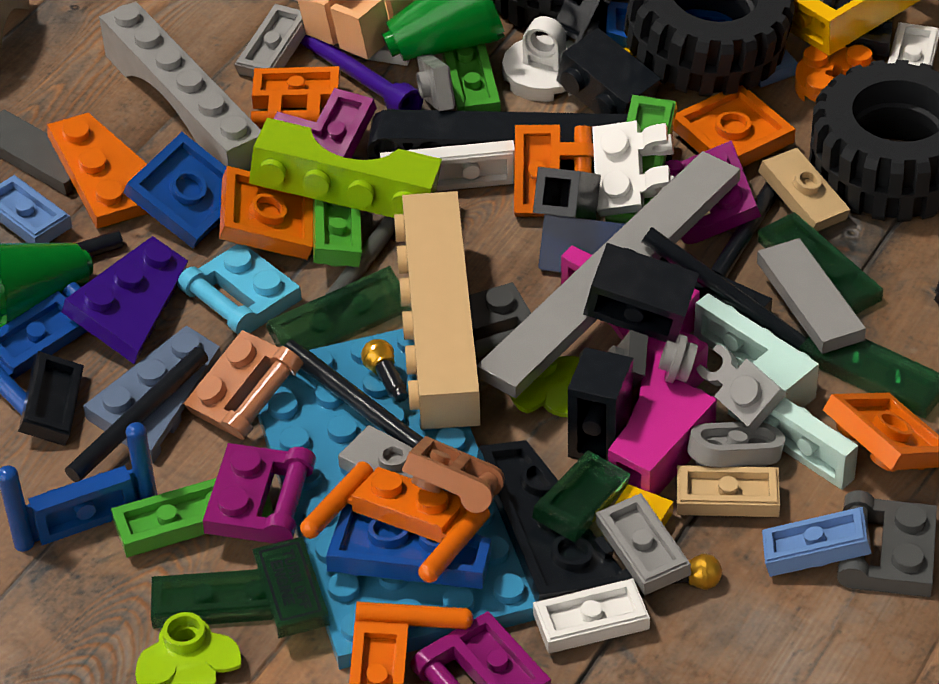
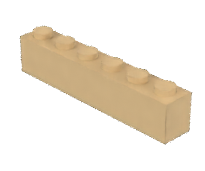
M458 191L402 195L403 214H394L396 242H405V245L397 246L398 273H408V278H399L401 307L411 306V311H402L404 340L414 341V345L405 346L407 375L416 374L417 380L408 381L410 410L420 411L421 430L480 426L479 383Z

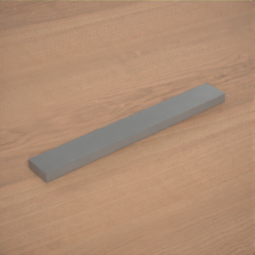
M702 151L606 243L629 248L637 253L659 260L661 258L660 255L641 243L650 228H655L676 243L740 181V168ZM606 243L477 364L479 379L516 399L597 320L583 315Z

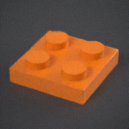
M743 85L739 86L736 94L724 95L723 92H720L677 112L673 125V131L699 154L702 151L705 152L732 140L742 167L795 143L796 129Z
M227 166L222 177L219 239L308 260L313 248V199L249 184L250 171Z
M831 394L823 411L837 423L836 428L842 435L851 440L858 441L871 452L870 458L876 465L891 472L939 468V435L892 394Z

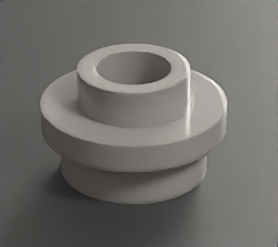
M679 334L675 343L667 341L658 369L666 371V382L673 383L676 379L686 383L689 378L698 345L687 342V336Z

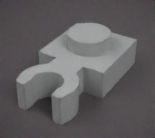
M716 345L713 350L722 357L723 363L721 368L711 372L700 364L696 368L697 372L710 384L722 386L714 397L749 428L755 431L786 396L787 392L747 358L738 368V361L735 355L725 347Z

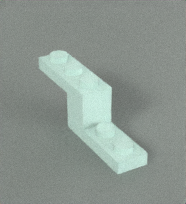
M709 293L695 303L694 336L708 343V346L712 349L716 345L725 347L735 355L738 366L747 358L787 392L786 396L763 422L778 428L784 434L785 444L783 451L843 490L855 479L858 445L812 416L804 408L816 398L819 363L812 360L806 353L798 351L776 337L770 330L762 328L743 316L734 307L721 302ZM728 409V415H730L737 421L742 422L735 414H733Z

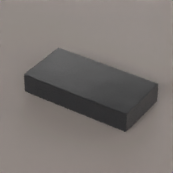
M37 352L32 365L18 432L63 446L66 445L71 433L84 365L44 352Z

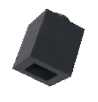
M538 167L533 213L596 220L601 175L583 171Z

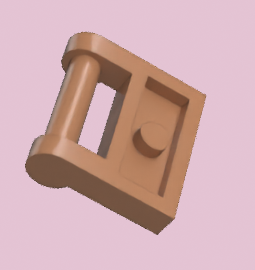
M241 330L183 404L193 415L241 440H245L253 430L251 423L286 378L289 375L295 376L304 365V362L287 347H277Z
M427 436L409 451L402 468L403 472L413 476L411 482L424 490L440 493L441 489H445L461 496V503L464 508L473 513H480L488 509L493 501V497L501 491L505 483L504 473L497 466Z

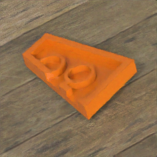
M90 113L47 124V136L96 229L148 214L123 194L126 184L147 165L143 159Z

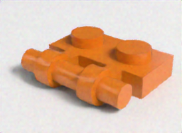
M340 67L254 68L252 87L253 109H268V111H251V120L259 128H262L266 119H274L278 111L317 122L323 111L322 108L325 107L334 88L340 89ZM283 108H307V110H283Z
M515 125V217H544L545 215L533 213L538 167L561 169V160L571 159L574 161V171L592 173V161L594 160L592 127L576 126L574 127V142H561L560 125Z

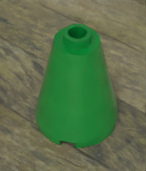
M414 0L386 22L389 31L382 33L391 56L394 57L400 54L403 61L417 59L418 56L436 55L492 43L505 38L502 22L492 0Z
M0 243V328L57 291L62 293L68 284L76 282L80 287L87 284L90 276L93 274V262L90 254L85 249L82 250L77 243Z

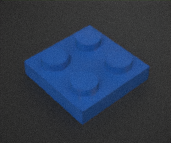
M181 132L126 184L123 194L194 249L220 223L222 177L226 166Z

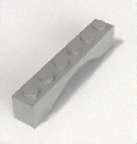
M137 1L122 5L111 12L99 16L105 55L125 77L135 76L142 78L156 88L178 113L196 143L223 165L251 171L253 146L261 129Z

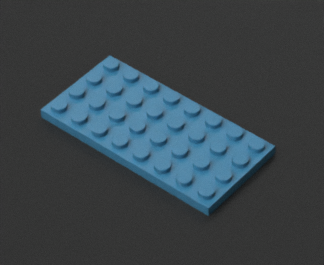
M403 329L309 350L423 438L425 436L477 458L479 448L470 426L421 430L420 411L410 410L409 395L405 401L395 402L394 398L389 396L378 375L363 365L361 352L365 344L373 339L387 341L394 349V365L403 379L408 393V381L417 380L416 374L407 375L405 346L414 345V341L404 340ZM302 369L295 376L289 375L257 416L268 449L288 451L293 447H304L311 450L316 456L313 473L305 479L295 512L294 520L297 524L295 534L300 543L322 609L320 612L339 670L351 667L357 601L468 608L473 614V619L489 611L503 628L535 621L533 615V602H535V599L494 498L488 507L490 518L476 533L491 539V558L483 589L328 572L326 555L341 511L313 539L303 536L300 531V524L349 473L339 467L338 455L368 425L376 429L378 428ZM276 474L282 489L285 475ZM409 626L407 652L423 649L456 629Z

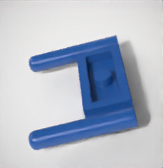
M76 282L68 284L62 293L57 291L0 328V394L20 415H22L26 392L14 379L32 368L38 351L52 355L88 332L62 313L65 299L81 288Z
M133 422L127 426L125 431L132 469L127 470L124 465L104 473H99L84 480L28 498V505H25L17 469L10 465L1 467L0 490L15 549L18 551H28L34 546L36 541L40 540L41 545H45L113 521L111 508L158 495L145 426L142 423Z

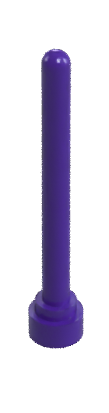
M305 35L300 44L332 65L339 66L341 71L384 98L387 110H421L423 98H421L419 90L405 82L392 84L337 47L311 36Z

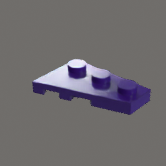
M152 236L67 297L64 301L62 313L135 365L147 338H150L161 312L168 305L174 294L178 278L186 269L188 260Z

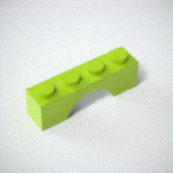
M267 118L253 146L249 184L394 218V214H403L402 195L436 193L442 159L402 149H397L385 157L372 160L345 158L329 152L318 144L313 137L311 128Z

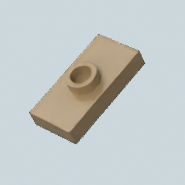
M798 148L762 161L758 172L811 234L847 219L851 209Z
M677 465V515L779 517V467Z

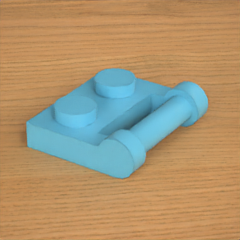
M236 244L200 268L195 266L186 268L179 276L177 282L178 288L186 295L198 297L226 319L228 328L237 335L241 330L248 333L253 332L302 300L301 288L298 284L246 245ZM217 284L218 286H220L227 293L233 296L236 300L242 303L243 306H238L237 304H235L228 297H226L219 290H217L213 285Z

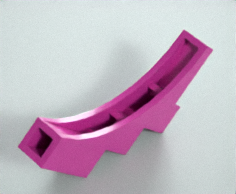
M573 245L570 246L561 255V285L592 255ZM695 288L679 333L687 336V342L698 345L695 361L686 383L676 379L673 383L665 381L666 371L658 369L666 342L648 337L645 377L640 381L638 401L628 424L608 449V480L619 485V490L621 491L625 489L627 484L659 495L677 475V465H686L692 459L687 452L692 428L698 424L716 423L717 399L708 395L702 389L697 388L705 380L699 375L696 368L700 364L707 368L708 343L690 334L694 329L695 303L699 300L700 291ZM608 323L621 340L630 331Z

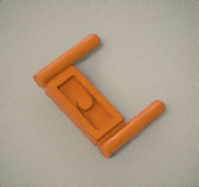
M360 461L302 521L300 531L306 538H316L347 504L352 505L353 512L440 543L418 569L420 578L427 583H432L438 579L490 518V511L486 509L480 513L470 512L462 505L461 496L441 489L440 493L424 490L411 482L412 478L381 467H377L373 471V468L368 463Z
M357 601L349 684H404L409 626L468 629L473 623L471 610L457 607Z

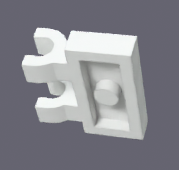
M637 121L592 127L595 174L601 175L597 206L598 214L602 217L639 212L645 206L644 198L656 196L674 178V176H670L668 165L653 167L643 174V156L674 154L673 137L671 134H668L666 123L649 126L643 132H641Z

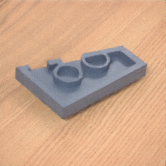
M186 325L84 404L86 419L103 431H106L194 347L203 349L208 356V362L142 423L146 428L151 461L154 464L161 453V443L169 432H175L182 421L181 413L185 408L183 403L221 357L220 346ZM126 438L122 443L128 447Z

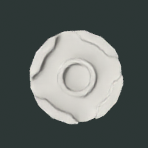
M547 16L535 18L524 33L523 40L514 43L505 52L502 61V76L504 81L507 80L510 83V90L515 95L530 101L550 102L554 101V94L566 91L556 81L563 52L574 45V42L566 41L565 29L558 21ZM535 32H544L548 35L536 36Z

